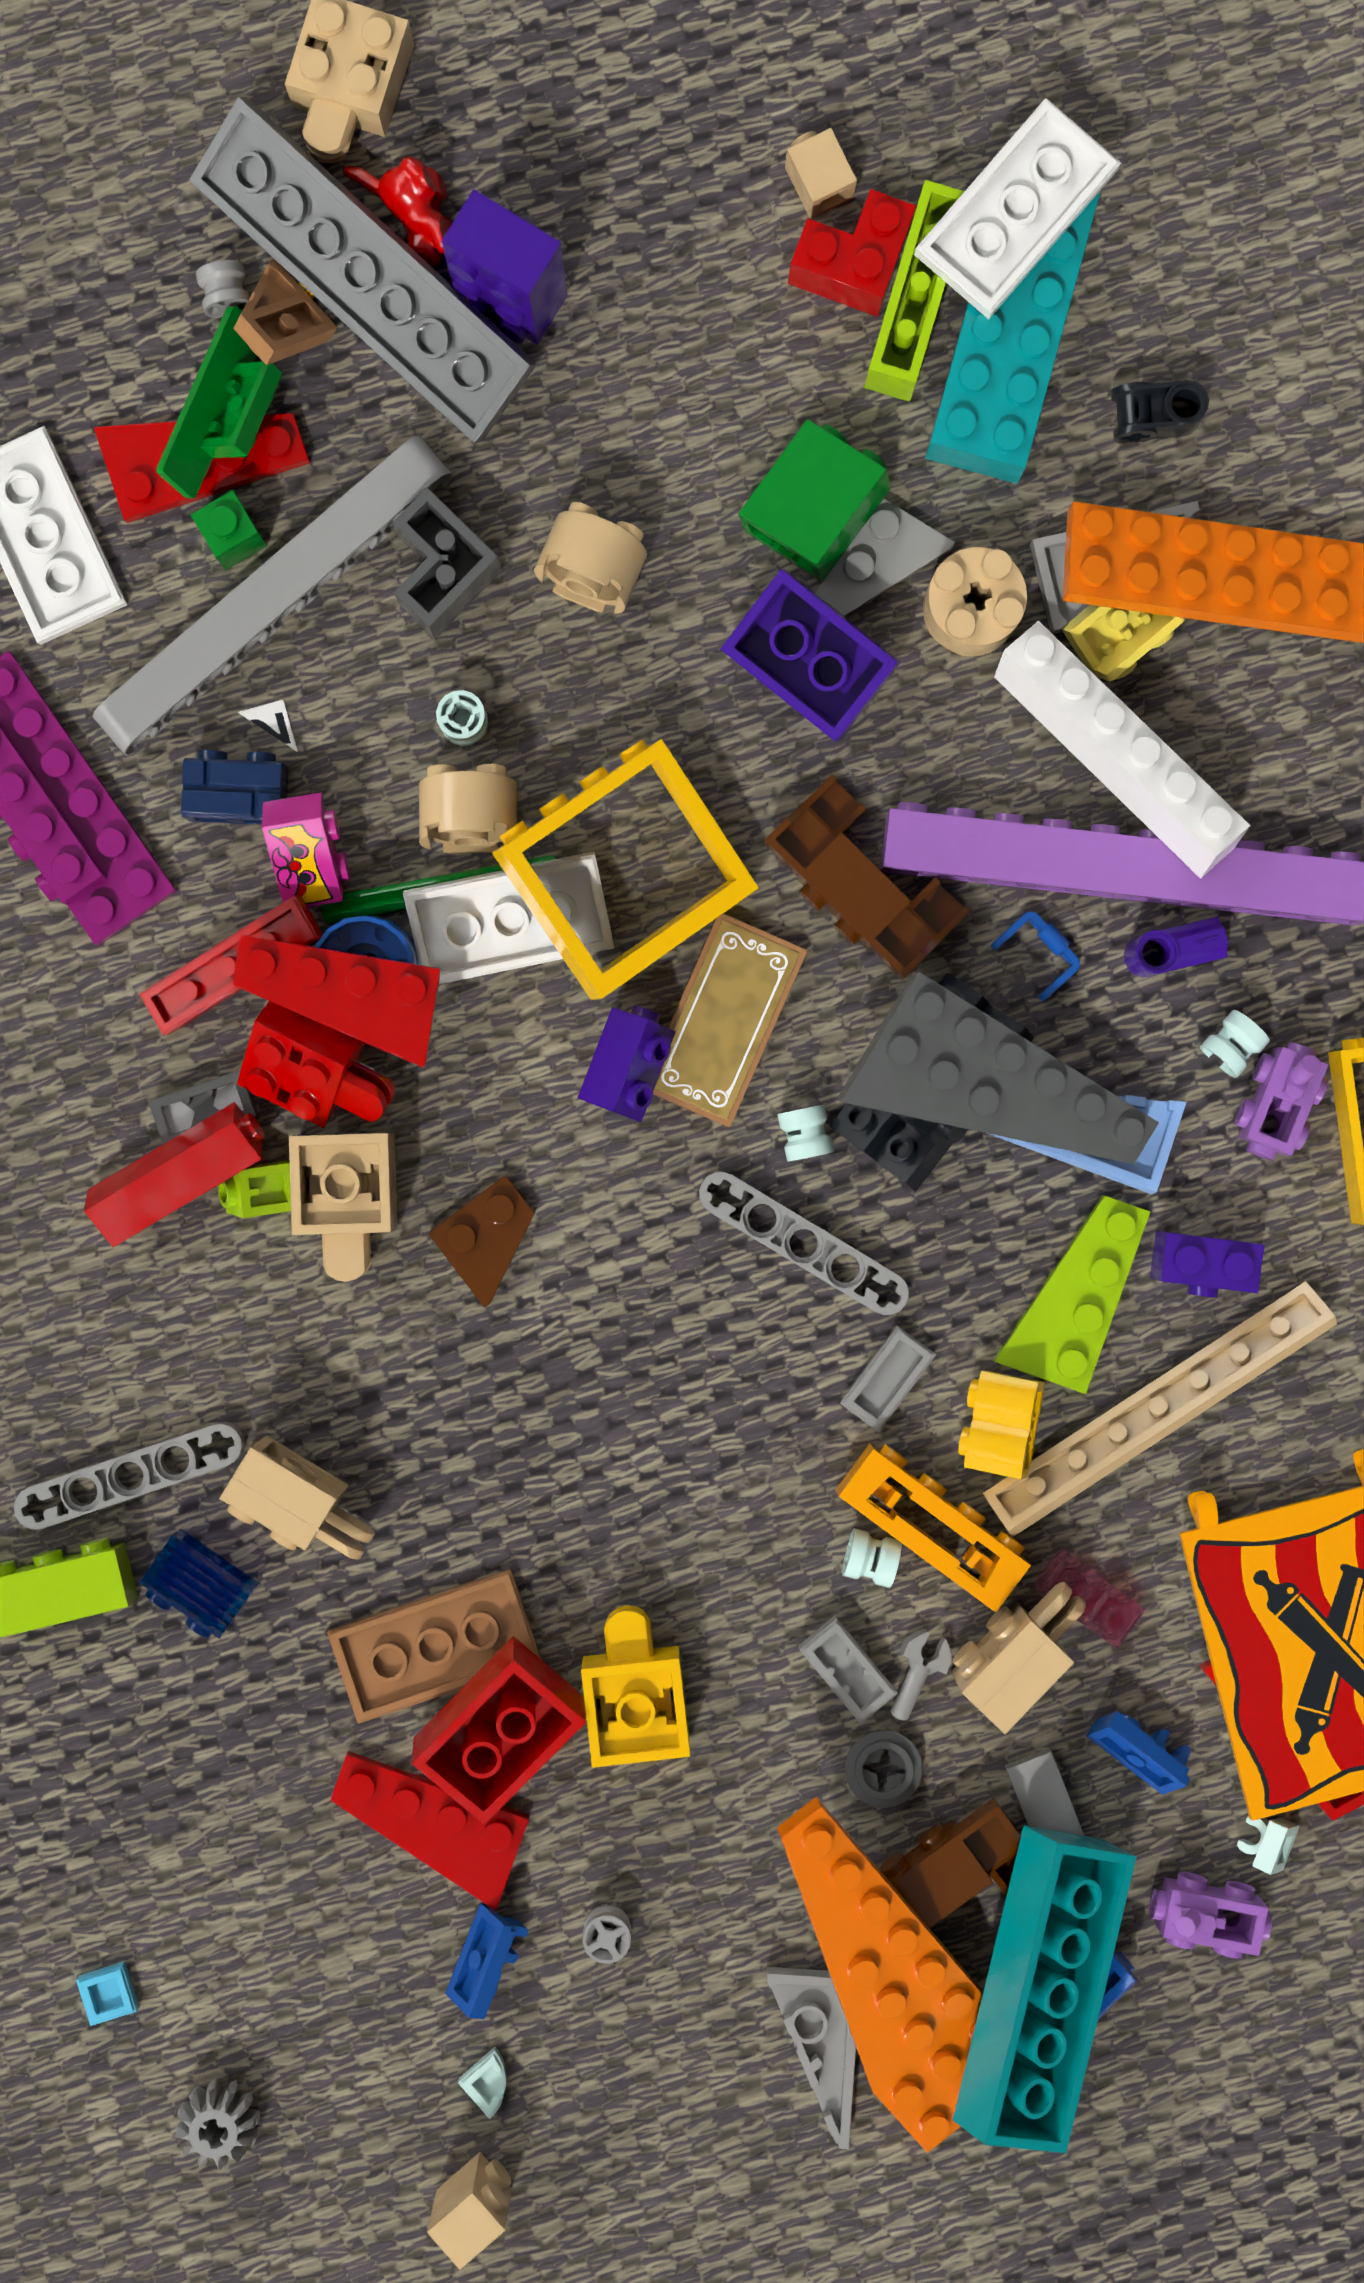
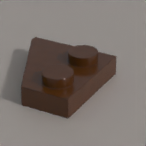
M504 1175L429 1232L428 1235L485 1308L492 1302L535 1212L507 1175Z

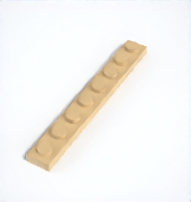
M1306 1281L1032 1460L1028 1478L1006 1477L983 1493L985 1499L1010 1536L1014 1537L1337 1325L1336 1316Z

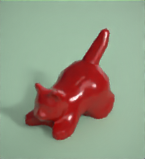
M409 156L404 157L399 166L387 170L380 179L362 167L347 166L344 168L343 173L346 177L359 183L372 194L379 197L388 210L402 223L407 231V245L430 266H439L442 263L444 254L441 241L452 225L450 220L439 211L441 201L448 197L446 186L440 174L433 168L424 165L417 158Z

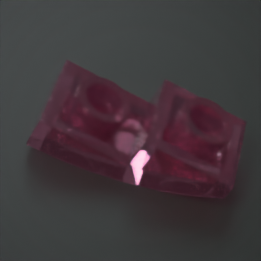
M1062 1547L1057 1550L1032 1585L1045 1596L1056 1584L1065 1582L1072 1589L1070 1598L1080 1596L1086 1602V1608L1077 1620L1117 1649L1146 1610Z

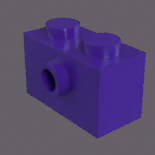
M1156 1230L1150 1278L1163 1282L1189 1285L1188 1294L1218 1298L1219 1289L1258 1294L1264 1245Z

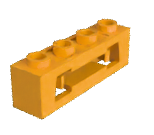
M869 1444L836 1488L838 1496L987 1607L997 1612L1031 1566L1021 1556L1025 1547L1003 1530L996 1537L982 1527L986 1518L964 1501L957 1508L944 1499L943 1495L947 1489L928 1474L923 1473L917 1479L904 1469L908 1460L887 1444H884L880 1450ZM889 1476L907 1488L905 1492L909 1498L972 1544L962 1559L965 1560L970 1568L975 1569L981 1574L979 1579L959 1566L961 1562L953 1552L895 1509H892L902 1494L899 1493L896 1487L885 1481ZM872 1494L875 1495L892 1510L890 1513H887L871 1501L869 1497ZM976 1541L993 1552L990 1558L974 1546Z

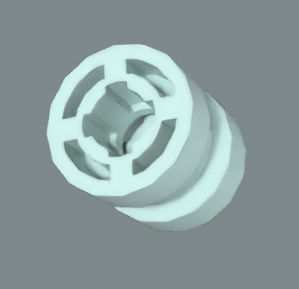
M464 690L452 691L439 702L436 710L437 723L444 736L450 742L459 746H471L479 742L486 734L488 716L480 699L473 693Z
M1232 1010L1223 1020L1221 1031L1217 1035H1209L1200 1045V1049L1207 1057H1210L1213 1053L1224 1061L1220 1068L1228 1075L1237 1078L1247 1068V1059L1253 1053H1260L1270 1040L1266 1033L1246 1015L1237 1010Z
M825 1105L777 1114L780 1129L785 1131L788 1142L784 1147L787 1162L834 1152L832 1139L825 1134L824 1123L827 1120Z
M854 1528L851 1532L843 1561L842 1576L853 1579L865 1576L872 1578L876 1585L890 1588L898 1569L902 1543L890 1537L878 1540L872 1538L869 1532Z

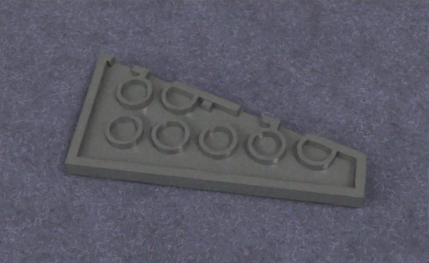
M913 971L836 1099L843 1103L1133 1165L1159 1124L1158 1121L918 971Z

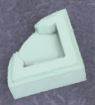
M496 2047L491 2049L459 2077L458 2084L489 2119L499 2109L507 2085L505 2062Z

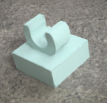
M1248 1816L1246 1823L1258 1828L1261 1838L1257 1844L1240 1839L1237 1843L1238 1848L1246 1854H1256L1253 1867L1270 1875L1283 1871L1300 1825L1281 1817L1269 1821L1266 1818L1252 1821Z

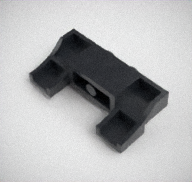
M947 973L940 981L939 985L1030 1042L1034 1039V1036L1024 1025L991 1005L983 995L954 976ZM848 1103L830 1124V1127L915 1192L952 1144L960 1141L968 1131L965 1128Z

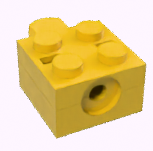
M632 1605L618 1607L608 1615L604 1626L607 1654L583 1656L581 1666L592 1768L690 1757V1739L679 1646L653 1648L651 1623L645 1611ZM672 1690H673L674 1701L671 1700V1691H672ZM596 1699H600L601 1709H597Z

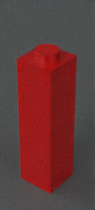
M233 1102L87 1190L84 1213L110 1245L115 1247L262 1159V1139L265 1137L263 1129L251 1113L244 1115L238 1105Z

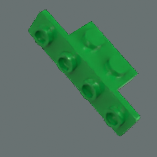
M237 306L227 307L156 469L157 473L185 498H195L213 458L248 456L250 449L256 442L257 432L268 407L273 402L274 392L282 376V372L273 363L266 365L264 362H254L257 355L233 329L242 313Z

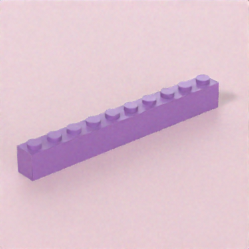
M901 802L898 804V809L890 808L886 814L880 871L885 873L929 878L936 877L938 879L1354 926L1364 924V862H1361L1362 855L1359 853L1332 852L1331 858L1313 856V849L1308 847L1285 846L1283 847V853L1264 851L1265 843L1239 841L1227 856L1200 879L1151 830H1140L1139 836L1121 835L1120 827L1106 824L1091 825V831L1072 829V822L1062 819H1043L1042 825L1024 824V816L1009 813H997L994 820L975 818L976 811L965 808H947L946 815L927 813V805L912 802Z

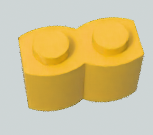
M981 1371L979 1379H972L967 1396V1406L974 1408L971 1427L964 1426L958 1448L959 1455L965 1456L964 1467L1017 1479L1028 1478L1045 1382L992 1371Z

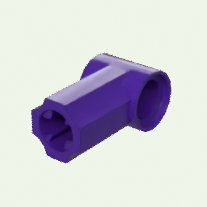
M1218 917L1163 930H1152L1133 938L1127 944L1124 951V962L1128 970L1134 975L1143 978L1225 959L1228 957L1227 946L1229 944L1225 927L1222 926ZM1146 942L1154 944L1160 953L1159 962L1155 967L1146 963L1142 956V949Z

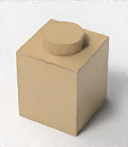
M831 128L819 134L815 131L807 132L792 142L790 148L787 149L785 169L810 219L854 198L857 179Z

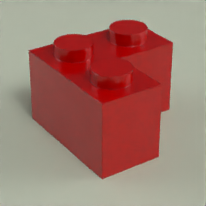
M870 189L854 235L807 218L790 264L788 284L878 317L908 237L916 205Z

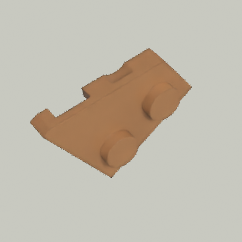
M272 259L233 329L249 345L250 349L268 365L326 343L334 335L338 327L286 269L275 259Z

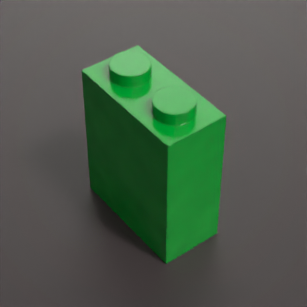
M807 419L738 513L744 531L823 583L890 491L887 466L872 451L863 449L862 452H859L848 445L844 435L834 427L824 424L821 428Z

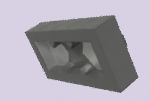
M240 1070L148 1101L162 1143L165 1144L233 1102L238 1105L244 1115L251 1113L255 1118L259 1117L252 1093L237 1085Z

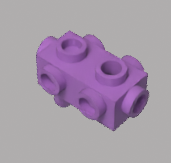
M1289 1042L1287 1048H1273L1270 1055L1263 1053L1259 1058L1252 1076L1253 1080L1259 1082L1252 1100L1245 1098L1242 1101L1234 1121L1235 1125L1241 1127L1237 1138L1249 1142L1246 1148L1247 1152L1274 1161L1276 1154L1292 1156L1295 1149L1300 1150L1303 1147L1310 1131V1123L1306 1122L1311 1107L1313 1104L1318 1105L1328 1086V1078L1324 1077L1328 1064L1320 1062L1315 1057L1317 1052L1313 1049ZM1266 1115L1273 1116L1277 1121L1275 1131L1270 1134L1265 1133L1261 1128Z
M1181 1871L1178 1873L1177 1879L1164 1877L1162 1890L1154 1889L1152 1891L1149 1904L1150 1918L1156 1919L1155 1925L1163 1938H1166V1942L1173 1946L1194 1949L1195 1944L1213 1947L1216 1953L1226 1957L1242 1958L1243 1953L1259 1956L1262 1940L1267 1941L1269 1939L1272 1928L1271 1912L1268 1911L1269 1908L1260 1896L1254 1895L1255 1888L1248 1884L1226 1881L1225 1889L1208 1886V1880L1201 1875ZM1223 1911L1239 1912V1916L1234 1922L1228 1923L1222 1914Z

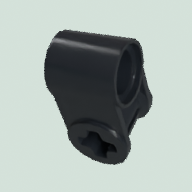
M1189 380L1163 383L1133 382L1114 387L1111 390V400L1116 402L1118 428L1113 432L1114 442H1146L1152 439L1176 438L1190 435L1197 429L1208 410L1209 398L1207 391L1199 383ZM1178 401L1189 404L1193 409L1194 416L1190 418L1179 417L1173 411L1171 404Z

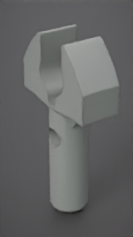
M926 1628L907 1636L899 1650L903 1656L907 1657L910 1666L891 1709V1714L899 1720L909 1719L927 1676L937 1671L947 1674L952 1663L951 1650L948 1641L943 1636H941L934 1655L923 1659L921 1650L930 1634Z

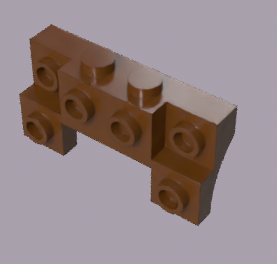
M831 775L765 839L764 844L798 877L797 880L803 885L799 890L802 897L817 911L825 907L838 920L833 926L844 939L853 946L858 941L865 947L868 946L903 980L970 910L965 906L963 907L940 884L936 877L910 901L843 834L867 808L859 804L837 782V779Z
M992 1798L957 1825L952 1820L944 1827L941 1824L931 1827L919 1838L918 1846L905 1855L897 1853L891 1856L880 1866L879 1870L925 1924L931 1928L993 1883L991 1877L1005 1896H1007L1022 1833L1017 1830L996 1799Z

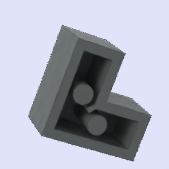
M426 487L392 522L398 537L423 561L393 593L400 607L435 640L497 577L502 569L498 556Z

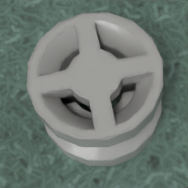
M220 260L203 265L196 271L197 283L205 292L202 306L206 316L221 318L229 306H237L243 311L250 299V294L243 288L242 283L246 275L242 263L233 260Z
M604 1904L595 1907L588 1914L584 1922L582 1943L585 1952L591 1959L599 1963L611 1964L619 1961L627 1954L631 1943V1922L623 1909L615 1905ZM603 1923H605L606 1925H610L612 1927H617L615 1929L606 1928Z

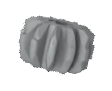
M217 2077L210 2081L207 2090L198 2085L192 2089L189 2095L190 2101L183 2102L178 2110V2118L182 2121L178 2123L175 2129V2137L187 2140L182 2148L183 2156L194 2152L200 2154L198 2158L199 2168L205 2166L209 2158L214 2159L219 2171L226 2167L229 2157L239 2162L247 2152L246 2146L251 2147L257 2139L258 2132L254 2126L260 2120V2110L249 2108L253 2101L252 2092L245 2093L240 2098L235 2096L238 2089L237 2080L229 2084L226 2092H222V2087ZM215 2119L217 2122H210V2120Z

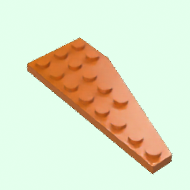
M816 1796L780 1824L777 1830L872 2092L928 2153L961 2127L953 2121V2116L983 1990Z

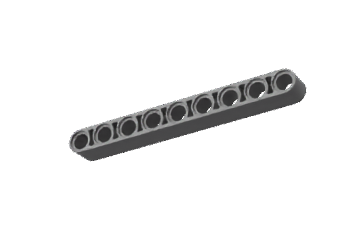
M420 436L409 439L106 698L94 711L93 719L124 755L129 756L137 752L136 745L145 737L150 735L153 738L175 719L172 715L185 703L188 707L211 688L209 683L221 672L224 675L229 673L248 656L246 651L257 641H260L261 644L264 643L285 625L282 620L293 610L296 609L299 613L321 594L319 591L321 586L331 578L336 581L358 562L355 557L368 546L372 550L394 531L392 522L426 487L432 492L440 484L444 487L447 486L452 479V472Z

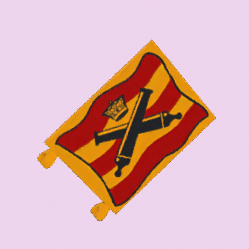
M1364 1449L1353 1453L1356 1472L1362 1486L1218 1522L1217 1504L1212 1493L1200 1490L1190 1493L1187 1497L1188 1505L1197 1528L1179 1532L1249 1819L1252 1821L1364 1791Z

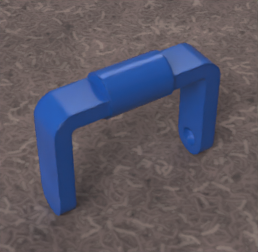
M1027 912L990 946L997 950L1027 921L1039 932L1037 936L1056 956L1060 955L1070 966L1038 996L1043 1002L1079 969L1080 961L1068 948L1070 945L1069 940L1052 922L1047 925L1037 913Z

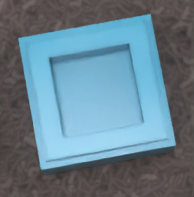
M125 1961L79 1975L76 1979L90 2026L137 2012L139 2009L138 2000Z

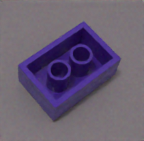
M473 189L441 241L452 285L482 314L485 313L500 322L498 328L507 337L518 343H523L525 339H528L538 345L567 298L561 242Z
M780 569L721 647L725 654L835 742L843 738L901 663V661L809 587L784 569Z

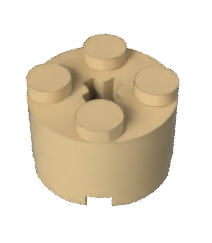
M572 502L568 511H563L557 515L535 566L534 573L541 582H543L545 575L555 582L552 592L559 597L603 613L606 605L615 606L614 614L621 613L625 610L647 558V551L641 543L644 534L639 528L630 523L619 521L614 524L598 517V513L592 507L580 502Z
M971 547L957 551L938 566L927 588L923 601V615L926 627L939 644L954 653L969 657L988 654L1005 643L1022 620L1027 604L1026 584L1019 568L1005 551L986 547ZM969 594H973L976 600L984 601L980 611H976L973 603L965 604Z
M483 764L477 766L476 771H457L456 767L451 765H433L427 768V777L419 782V843L424 848L431 850V841L443 843V853H492L498 849V842H502L499 836L518 824L517 783L512 778L506 776L505 766Z

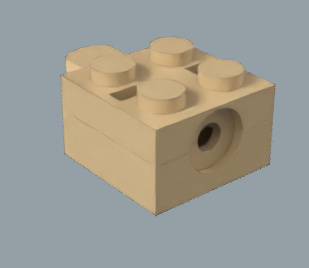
M311 0L285 86L293 108L308 112L302 133L307 149L315 159L323 163L342 161L348 153L355 128L383 137L386 136L414 49L409 20L347 0Z
M395 1133L289 1136L292 1235L322 1234L323 1267L327 1275L338 1281L347 1282L355 1280L367 1273L371 1265L370 1233L398 1230ZM307 1178H309V1190H307Z
M265 1436L250 1447L219 1498L229 1504L227 1511L235 1518L247 1524H253L254 1521H257L272 1530L270 1537L275 1542L291 1550H295L297 1546L306 1550L317 1538L347 1557L358 1560L363 1555L365 1548L357 1540L369 1543L375 1535V1531L369 1525L337 1507L349 1487L348 1484L269 1436Z
M1065 1582L1056 1584L1029 1613L1018 1602L1011 1609L1007 1606L1001 1607L986 1624L990 1631L977 1644L973 1641L966 1643L952 1660L956 1666L950 1672L962 1694L1004 1734L1074 1664V1661L1057 1640L1083 1614L1086 1602L1080 1596L1070 1598L1072 1589Z

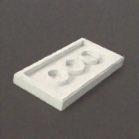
M1045 98L916 247L914 255L987 319H990L1118 171L1121 162Z
M45 426L0 446V563L39 645L128 605Z
M595 852L530 864L587 951L594 953L614 949ZM504 870L403 891L419 965L441 968L439 984L563 959Z

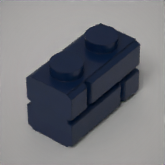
M199 750L198 758H184L181 814L189 822L262 825L263 802L287 798L289 768L283 762H276V754L248 752L246 760H227V752Z

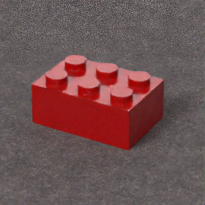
M513 1636L414 1736L411 1764L485 1825L586 1723L584 1696Z

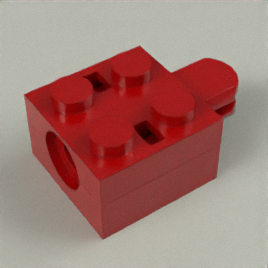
M270 1001L255 1019L237 1085L249 1090L254 1095L263 1097L294 1113L299 1118L308 1120L322 1128H325L339 1106L369 1122L378 1120L395 1096V1087L391 1079L359 1063L365 1042Z

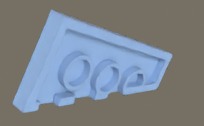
M1130 1095L1118 1096L1159 1122L1134 1165L998 1135H990L1149 1194H1154L1158 1190L1187 1102L1148 1100L1146 1097Z

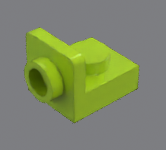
M285 1160L251 1165L219 1184L218 1196L221 1205L226 1208L228 1214L243 1219L291 1211L290 1161Z

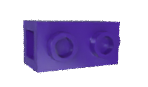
M634 1005L631 1013L612 1007L578 1099L642 1122L646 1109L652 1101L653 1091L663 1064L670 1054L671 1043L676 1031L658 1024L661 1015L648 1009Z

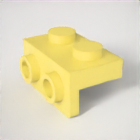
M1089 605L1061 630L1082 663L1096 677L1113 681L1131 673L1137 665L1136 661L1148 651L1168 642L1174 634L1173 630L1182 624L1185 619Z

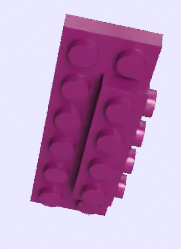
M8 650L0 656V820L4 819L14 833L7 838L14 852L23 862L32 859L42 873L35 878L41 891L51 902L59 898L63 904H66L92 942L99 946L176 893L177 890L13 653Z

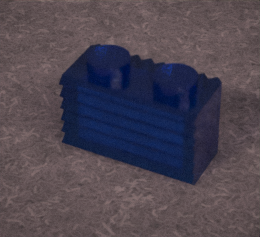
M179 1529L170 1537L139 1582L148 1589L145 1595L152 1603L165 1610H170L173 1606L188 1617L185 1623L195 1633L205 1638H209L213 1634L219 1639L231 1626L260 1584L183 1529Z

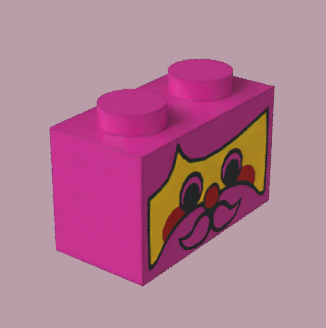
M322 792L263 802L262 831L282 902H285L294 895H301L307 907L343 901V882L350 881L351 879L349 863L345 852L337 853L334 840L340 839L338 820L335 810L326 811Z

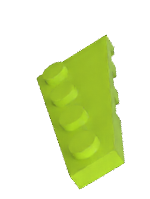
M1102 1195L993 1361L1086 1394L1150 1211Z

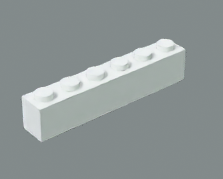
M1037 621L1003 651L994 677L1200 879L1236 847L1250 825L1043 624Z

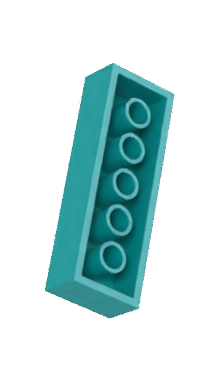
M1100 192L990 319H987L967 301L924 459L1016 484L1019 482L1028 461Z
M1027 1825L1023 1826L953 2116L954 2122L984 2145L1059 2153L1067 2152L1137 1857L1102 1838Z

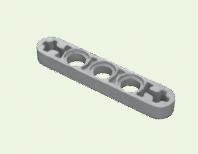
M714 1172L702 1181L699 1189V1199L703 1207L713 1215L876 1313L893 1315L900 1312L906 1305L909 1298L908 1287L905 1280L898 1274L729 1173ZM723 1180L729 1181L731 1183L729 1192L742 1200L743 1191L753 1195V1198L743 1206L739 1221L729 1216L736 1209L732 1205L722 1201L716 1207L710 1203L712 1194L707 1189L711 1183L720 1185ZM758 1204L770 1206L776 1214L774 1226L766 1232H757L748 1223L750 1210ZM800 1229L812 1231L817 1238L816 1250L807 1257L796 1256L790 1249V1238L794 1232ZM841 1254L852 1255L858 1263L857 1275L848 1282L836 1280L831 1273L833 1260ZM868 1266L877 1269V1272L870 1278L881 1285H886L889 1280L896 1282L894 1291L899 1295V1298L895 1303L887 1301L883 1306L878 1305L876 1302L879 1295L866 1286L863 1295L854 1292V1289L864 1281Z
M217 1422L34 1484L21 1491L17 1496L14 1504V1513L19 1523L24 1527L33 1530L43 1529L226 1467L234 1463L242 1455L245 1448V1438L240 1428L233 1423ZM220 1431L224 1438L232 1437L234 1445L228 1449L229 1457H223L221 1451H214L202 1456L207 1465L202 1467L199 1465V1451L191 1439L197 1437L198 1447H202L216 1440L215 1432ZM169 1447H181L189 1455V1465L184 1472H172L164 1464V1454ZM133 1462L140 1466L143 1471V1481L139 1487L128 1488L121 1484L118 1478V1470L122 1463ZM77 1478H89L95 1483L97 1496L92 1503L84 1504L75 1499L72 1487ZM54 1485H60L61 1500L69 1512L63 1513L62 1503L46 1509L43 1512L44 1519H40L38 1513L29 1514L27 1505L33 1502L32 1494H36L39 1500H46L59 1494Z

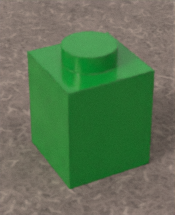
M233 490L191 514L192 519L215 558L225 570L267 546Z

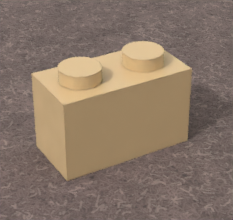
M481 2152L436 2190L427 2233L459 2270L506 2230L512 2190L510 2186L511 2178L499 2161L493 2159L489 2162Z

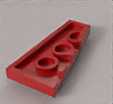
M294 414L265 415L257 432L256 442L250 449L248 456L213 458L195 498H185L164 480L156 470L177 421L94 427L114 492L126 523L310 464Z
M240 935L233 986L418 1066L426 1067L441 968Z
M350 1751L346 1754L330 1801L495 1911L498 1908L530 1817L527 1814L503 1806L484 1825L431 1780Z

